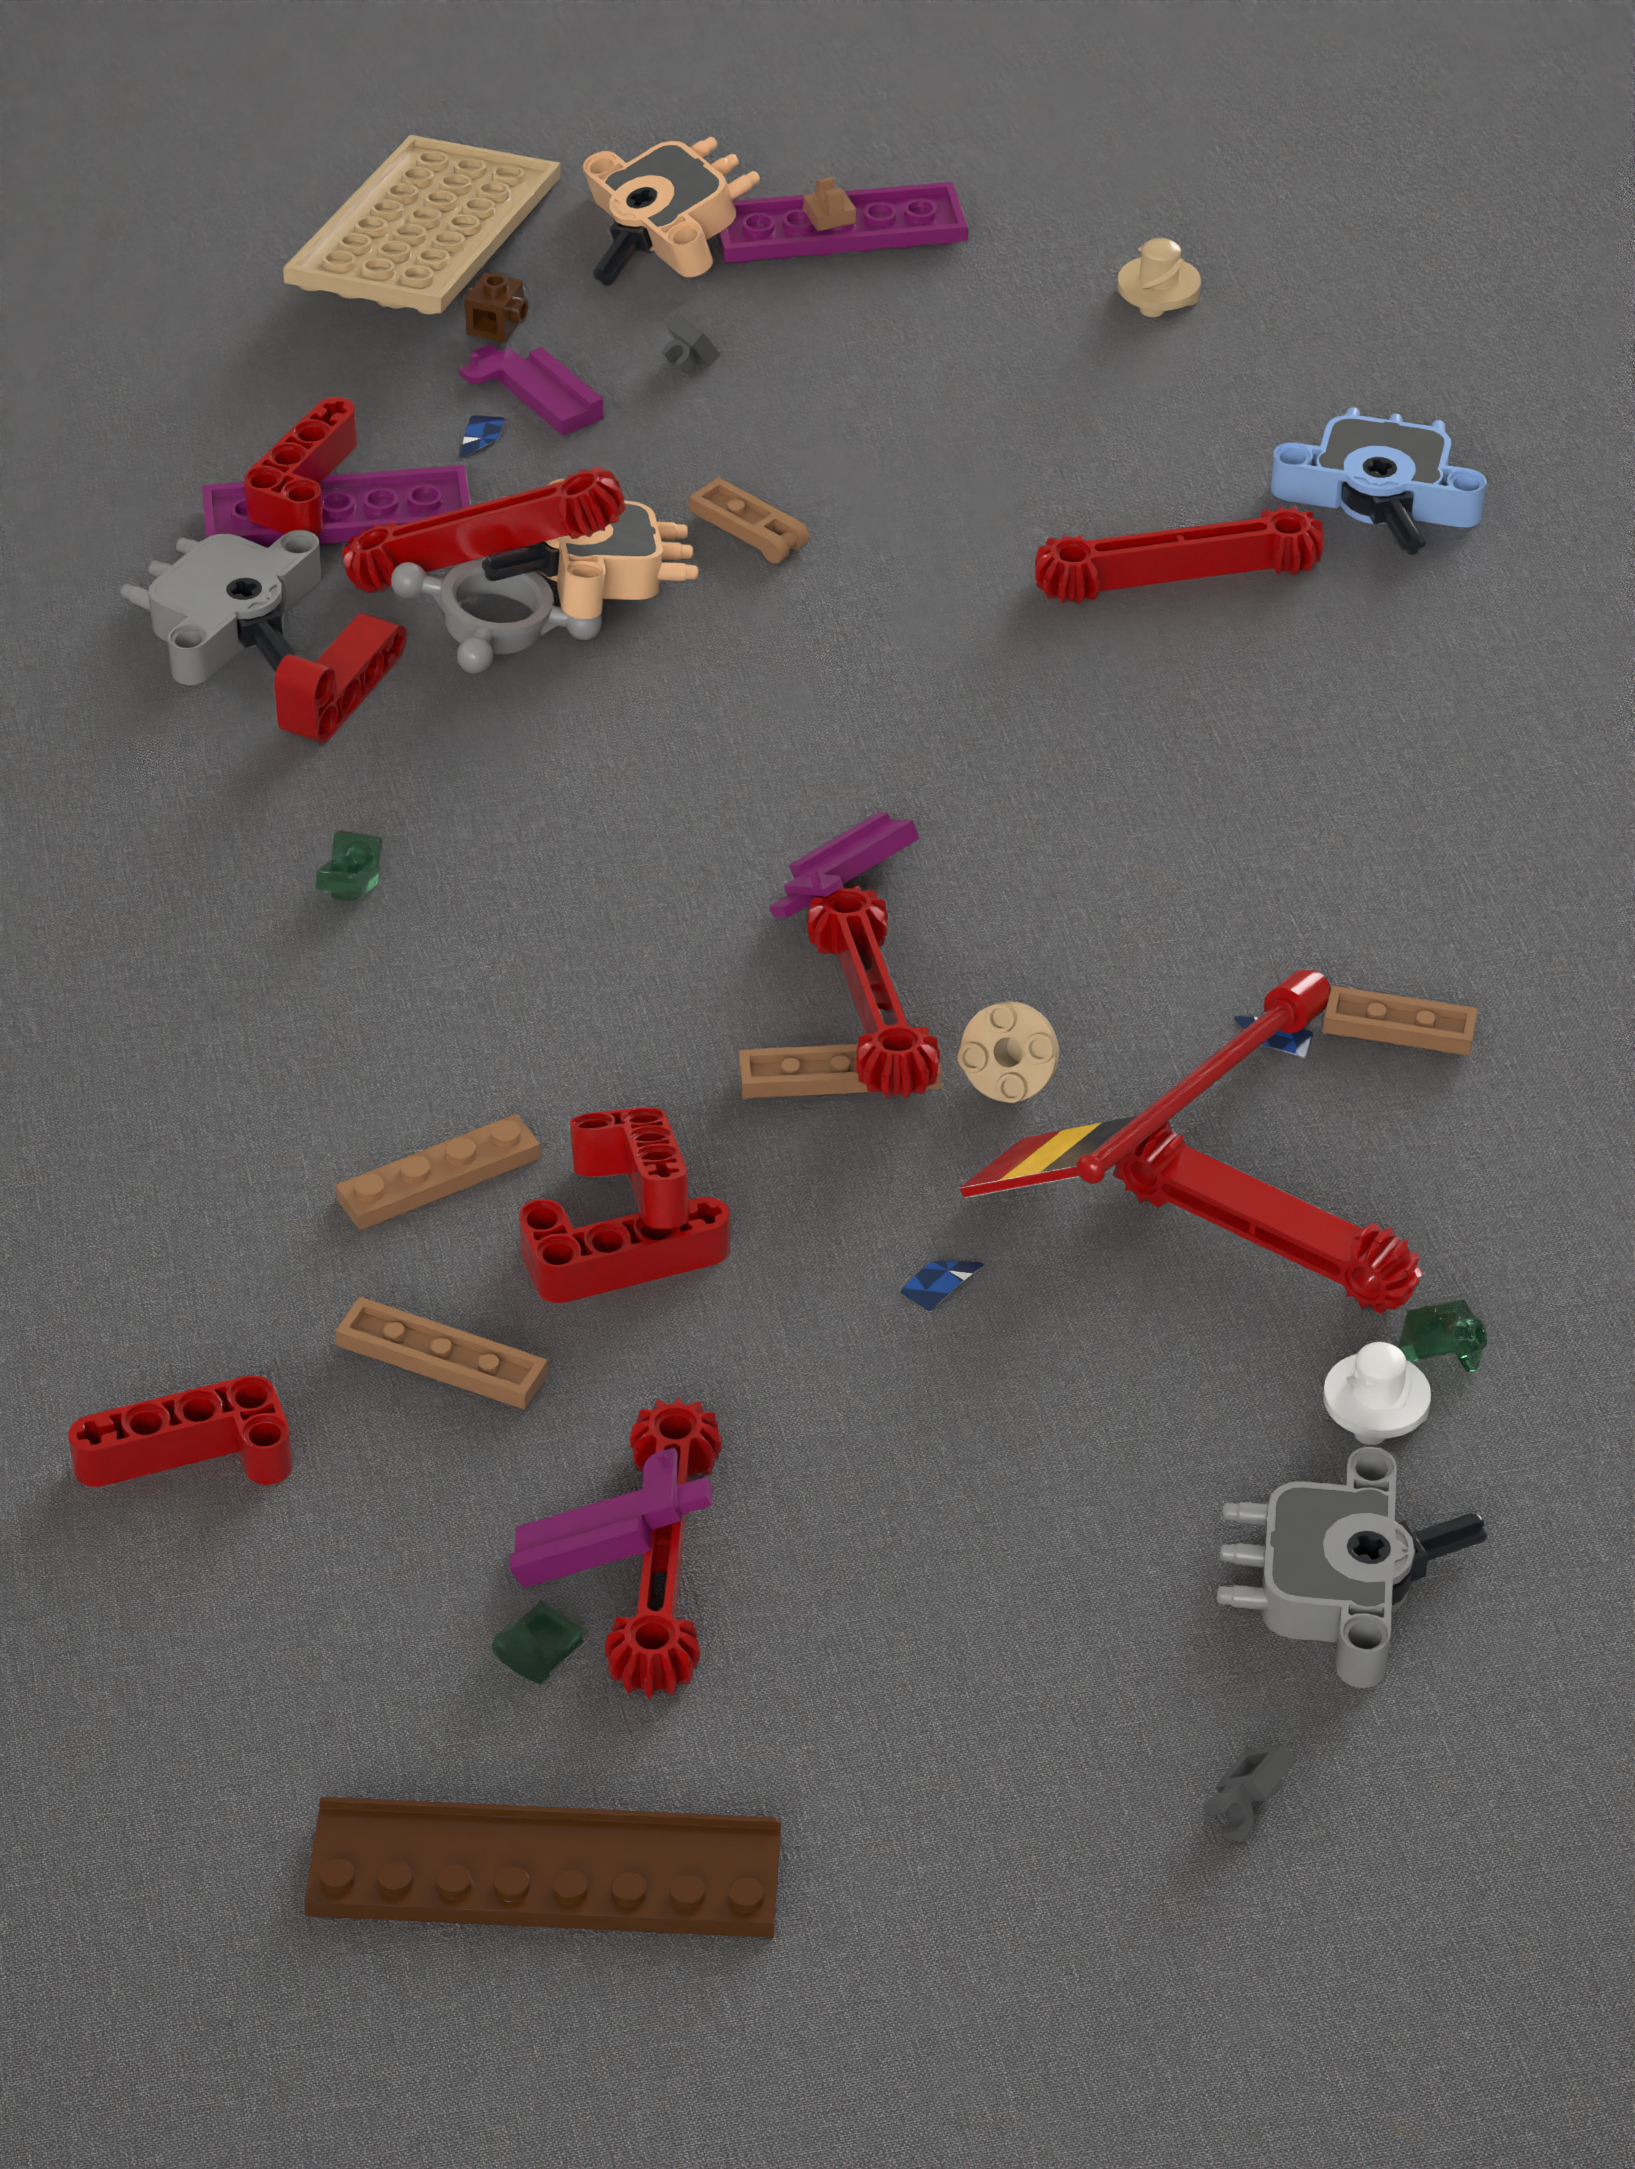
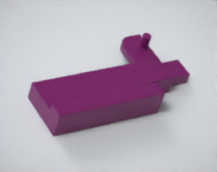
M492 344L474 350L470 354L471 364L459 368V375L472 384H480L496 378L562 436L604 419L603 398L542 347L530 351L529 358L523 359L511 348L499 351Z
M877 812L791 863L789 868L794 879L783 885L787 896L769 906L772 916L778 918L790 917L810 905L811 899L829 896L839 890L843 884L920 839L913 820L890 819L888 813Z
M674 1448L659 1450L650 1456L644 1464L643 1489L517 1526L514 1553L510 1554L509 1569L520 1585L526 1588L651 1551L652 1530L682 1521L683 1514L712 1506L713 1485L708 1477H704L677 1486L678 1453Z

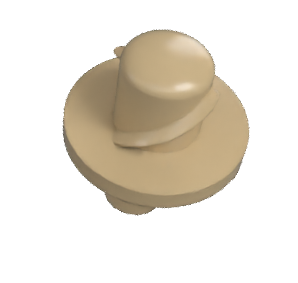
M1155 238L1147 241L1142 247L1138 248L1141 252V257L1128 262L1119 271L1117 287L1120 295L1129 303L1140 307L1141 314L1145 316L1158 317L1165 311L1194 305L1199 301L1201 289L1200 274L1191 264L1181 258L1179 245L1170 239Z
M1010 1001L996 1003L979 1011L966 1026L958 1052L959 1065L973 1086L985 1096L1006 1103L1022 1101L1041 1092L1053 1078L1059 1060L1058 1040L1049 1021L1033 1007Z

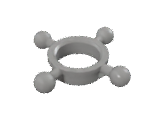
M479 559L455 567L444 579L426 575L422 567L412 562L400 564L391 575L392 588L399 596L410 599L422 593L433 596L445 612L444 620L447 630L461 643L457 649L458 664L463 670L473 674L487 670L492 663L493 654H509L525 650L535 644L541 635L558 625L567 627L569 633L579 640L594 638L602 627L601 615L592 619H578L565 614L561 607L553 606L554 597L551 587L535 571L497 581H490L485 577V571L482 568V561L484 559ZM496 594L513 598L525 604L533 613L521 621L495 623L481 620L468 614L458 602L474 595Z

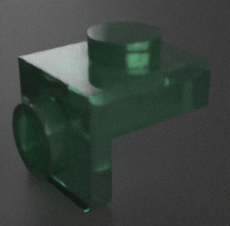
M342 830L336 832L333 838L332 859L317 870L315 889L331 892L330 896L338 900L353 901L362 897L379 883L382 839L377 836Z
M1462 1299L1433 1306H1422L1418 1309L1407 1311L1398 1348L1404 1353L1406 1360L1409 1362L1455 1353L1465 1371L1471 1372L1478 1370L1482 1351L1487 1345V1333L1483 1322L1475 1318L1465 1300Z

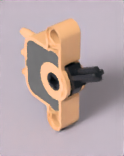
M714 137L700 140L691 147L680 141L663 142L650 148L628 163L611 151H602L591 155L583 164V170L596 204L614 218V223L610 227L614 242L594 269L595 279L600 280L603 285L609 286L616 280L635 251L648 252L655 250L657 256L684 277H695L705 273L713 264L706 240L726 229L734 221L736 209L733 200L748 192L754 185L760 182L758 173L751 171L747 175H742L727 184L724 175L737 166L739 160L735 154H730L725 158L722 157L712 164L703 159L712 150L717 148L718 144Z
M565 479L554 480L549 485L562 482ZM624 501L626 509L619 515V521L609 524L605 527V531H597L591 537L582 535L578 539H572L567 535L492 554L482 561L485 577L490 581H497L534 571H539L540 574L548 579L557 581L562 611L568 616L578 619H592L601 615L603 599H648L658 593L660 580H695L698 578V567L696 565H686L685 563L662 562V560L692 558L693 547L691 545L661 542V540H674L676 538L685 539L688 535V527L683 524H675L674 522H657L655 513L651 508L632 501Z

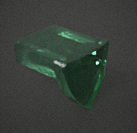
M540 1601L517 1622L507 1625L494 1637L492 1650L495 1656L514 1672L529 1681L542 1684L550 1677L549 1672L583 1643V1628L543 1601Z

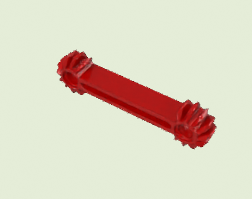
M594 467L586 471L582 468L574 475L567 474V479L555 484L402 525H397L396 522H389L382 526L380 523H377L369 530L363 529V533L359 536L352 537L349 540V545L345 546L341 551L343 563L346 567L344 570L349 580L354 583L357 589H364L366 593H373L377 589L385 592L388 587L392 586L391 575L394 569L402 563H415L427 573L567 535L572 539H578L582 535L591 537L595 532L605 531L606 526L619 521V515L626 509L622 494L623 490L618 479L614 478L611 470H602L601 467Z
M1278 505L1275 512L1262 510L1260 518L1088 541L1084 540L1082 534L1075 538L1069 537L1064 533L1060 540L1048 538L1046 545L1038 548V553L1035 557L1034 578L1037 588L1044 590L1046 598L1058 597L1061 604L1067 600H1074L1080 605L1083 598L1096 600L1098 592L1264 569H1274L1277 575L1282 572H1290L1293 576H1296L1299 569L1311 571L1313 564L1320 562L1324 551V530L1322 529V521L1314 519L1313 512H1299L1297 506L1292 509H1284Z
M860 885L852 889H845L842 886L827 897L820 896L810 900L807 934L809 935L810 943L817 946L819 953H834L838 955L866 1034L859 1036V1043L856 1047L855 1070L858 1074V1081L866 1084L869 1093L883 1092L885 1099L893 1095H901L904 1099H907L908 1094L912 1092L925 1094L927 1086L937 1082L940 1048L937 1038L929 1035L928 1027L913 1028L908 1026L879 948L885 945V936L887 935L888 910L886 909L885 901L878 898L876 891H861Z
M1169 1122L1162 1125L1115 1164L1116 1168L1112 1175L1123 1180L1125 1183L1124 1191L1131 1190L1134 1192L1140 1204L1149 1200L1154 1206L1159 1208L1165 1203H1171L1345 1287V1297L1353 1296L1358 1300L1361 1310L1371 1306L1380 1315L1386 1310H1396L1413 1295V1290L1419 1285V1280L1423 1275L1417 1266L1421 1256L1409 1251L1407 1248L1409 1239L1400 1240L1395 1237L1392 1227L1382 1231L1378 1225L1372 1222L1368 1226L1360 1228L1186 1146L1183 1141L1185 1134L1177 1135L1172 1132Z
M678 1396L674 1404H665L657 1399L653 1410L640 1409L636 1424L632 1425V1431L630 1432V1448L633 1449V1461L638 1471H643L647 1459L659 1450L674 1448L678 1453V1486L690 1482L691 1476L695 1473L712 1474L715 1460L719 1458V1453L722 1449V1438L719 1435L718 1422L715 1419L714 1413L704 1412L700 1401L688 1406L684 1405L680 1396ZM687 1513L682 1515V1521L652 1530L651 1551L644 1552L637 1615L632 1618L615 1617L612 1632L607 1634V1640H605V1656L608 1657V1671L612 1676V1680L622 1681L627 1694L640 1688L644 1689L649 1700L655 1690L662 1689L673 1696L677 1684H690L691 1677L694 1675V1669L698 1667L701 1657L700 1644L697 1641V1630L694 1627L693 1621L675 1620ZM658 1572L667 1573L664 1606L658 1611H652L655 1574Z

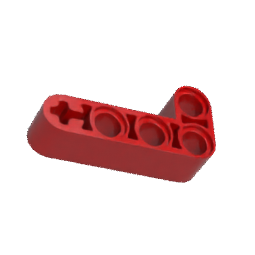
M330 397L320 401L244 475L247 517L251 522L283 534L295 530H305L317 535L323 530L322 497L319 484L357 446L355 406L352 401L342 397Z
M360 613L316 662L292 654L286 655L280 662L274 678L279 728L319 743H326L398 662L407 641L406 628L381 618Z
M639 1107L592 1112L578 1115L570 1120L573 1171L576 1174L587 1177H599L627 1173L642 1220L646 1226L657 1229H670L680 1227L689 1222L687 1168L667 1115L663 1110L652 1107Z
M699 1197L689 1200L690 1220L680 1227L670 1229L651 1228L644 1224L641 1214L638 1212L573 1229L565 1210L559 1203L549 1199H535L526 1203L519 1212L521 1257L540 1297L552 1303H566L722 1262L728 1257L730 1252L729 1208L723 1201L717 1198Z
M256 1375L243 1376L87 1415L74 1422L68 1431L74 1476L80 1483L91 1487L106 1486L238 1452L245 1474L257 1484L272 1485L279 1483L290 1475L293 1468L289 1427L277 1393L269 1380Z

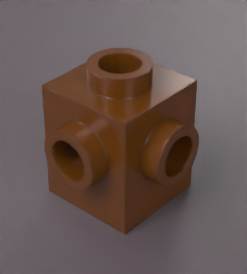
M484 272L475 286L468 289L464 299L466 334L505 343L518 324H522L525 321L528 313V300L524 298L523 281L509 278L502 274Z

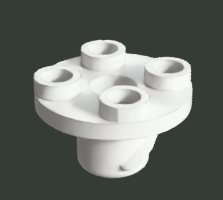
M1373 1342L1365 1345L1357 1354L1339 1361L1332 1367L1326 1377L1323 1402L1329 1415L1341 1427L1354 1433L1355 1438L1361 1443L1377 1445L1386 1438L1405 1435L1425 1422L1429 1416L1431 1389L1428 1380L1415 1365L1406 1360L1404 1353L1398 1347L1390 1343Z

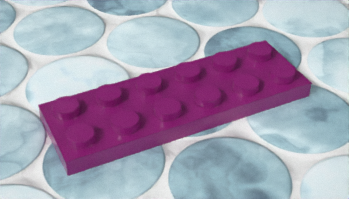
M941 182L844 191L856 208V223L817 231L803 210L804 195L733 201L736 209L734 221L726 229L719 232L717 237L724 263H747L751 260L776 258L783 260L793 256H826L837 252H869L873 249L893 247L906 249L915 245H948L953 242L968 241V225L954 183Z
M465 465L328 475L319 484L321 487L324 528L316 536L319 539V546L326 543L349 542L352 537L362 534L363 529L369 530L377 523H380L382 526L389 522H396L397 525H402L469 507L471 504ZM244 482L202 485L206 538L217 534H232L269 548L284 535L278 531L255 524L248 519Z

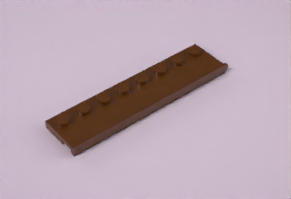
M321 1797L305 1895L306 1916L774 1938L781 1847V1819L761 1816Z

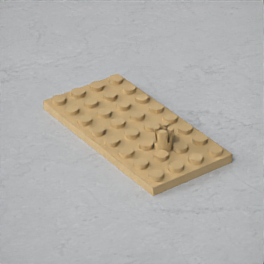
M409 135L283 267L284 283L297 285L305 291L323 290L338 293L340 297L346 299L364 298L374 300L383 307L388 306L392 309L410 307L417 309L418 312L423 314H441L560 179L561 163Z

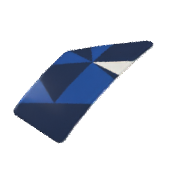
M472 415L465 432L460 456L464 458L498 440L505 418Z
M1235 1016L1233 1019L1245 1030L1258 1018ZM1304 1028L1296 1033H1285L1279 1030L1260 1046L1278 1049L1305 1058L1313 1033Z
M932 1261L918 1272L900 1293L931 1312L949 1293L969 1276L981 1269L984 1264L981 1262Z

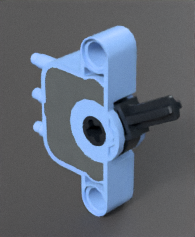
M1351 407L1345 415L1335 417L1328 422L1320 446L1285 443L1276 447L1273 453L1271 492L1275 497L1285 501L1329 508L1341 506L1346 514L1358 521L1368 524H1387L1401 549L1406 550L1409 555H1415L1420 548L1426 545V538L1416 521L1465 528L1480 523L1483 516L1487 482L1485 476L1476 470L1449 466L1451 439L1445 433V423L1443 421L1435 420L1431 426L1402 422L1403 419L1399 414H1392L1389 420L1360 416V411L1357 408Z

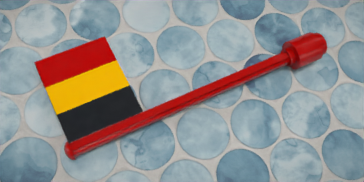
M1315 970L1295 971L1266 995L1264 1000L1265 1013L1141 1114L1024 1137L962 1185L960 1191L963 1198L1080 1177L1083 1181L1090 1184L1099 1183L1104 1178V1173L1277 1031L1296 1033L1327 1008L1331 988L1328 980L1324 975Z

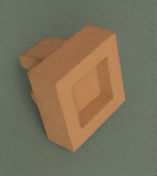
M834 177L818 179L816 181L815 193L803 196V210L817 231L856 223V208L842 188L835 189Z

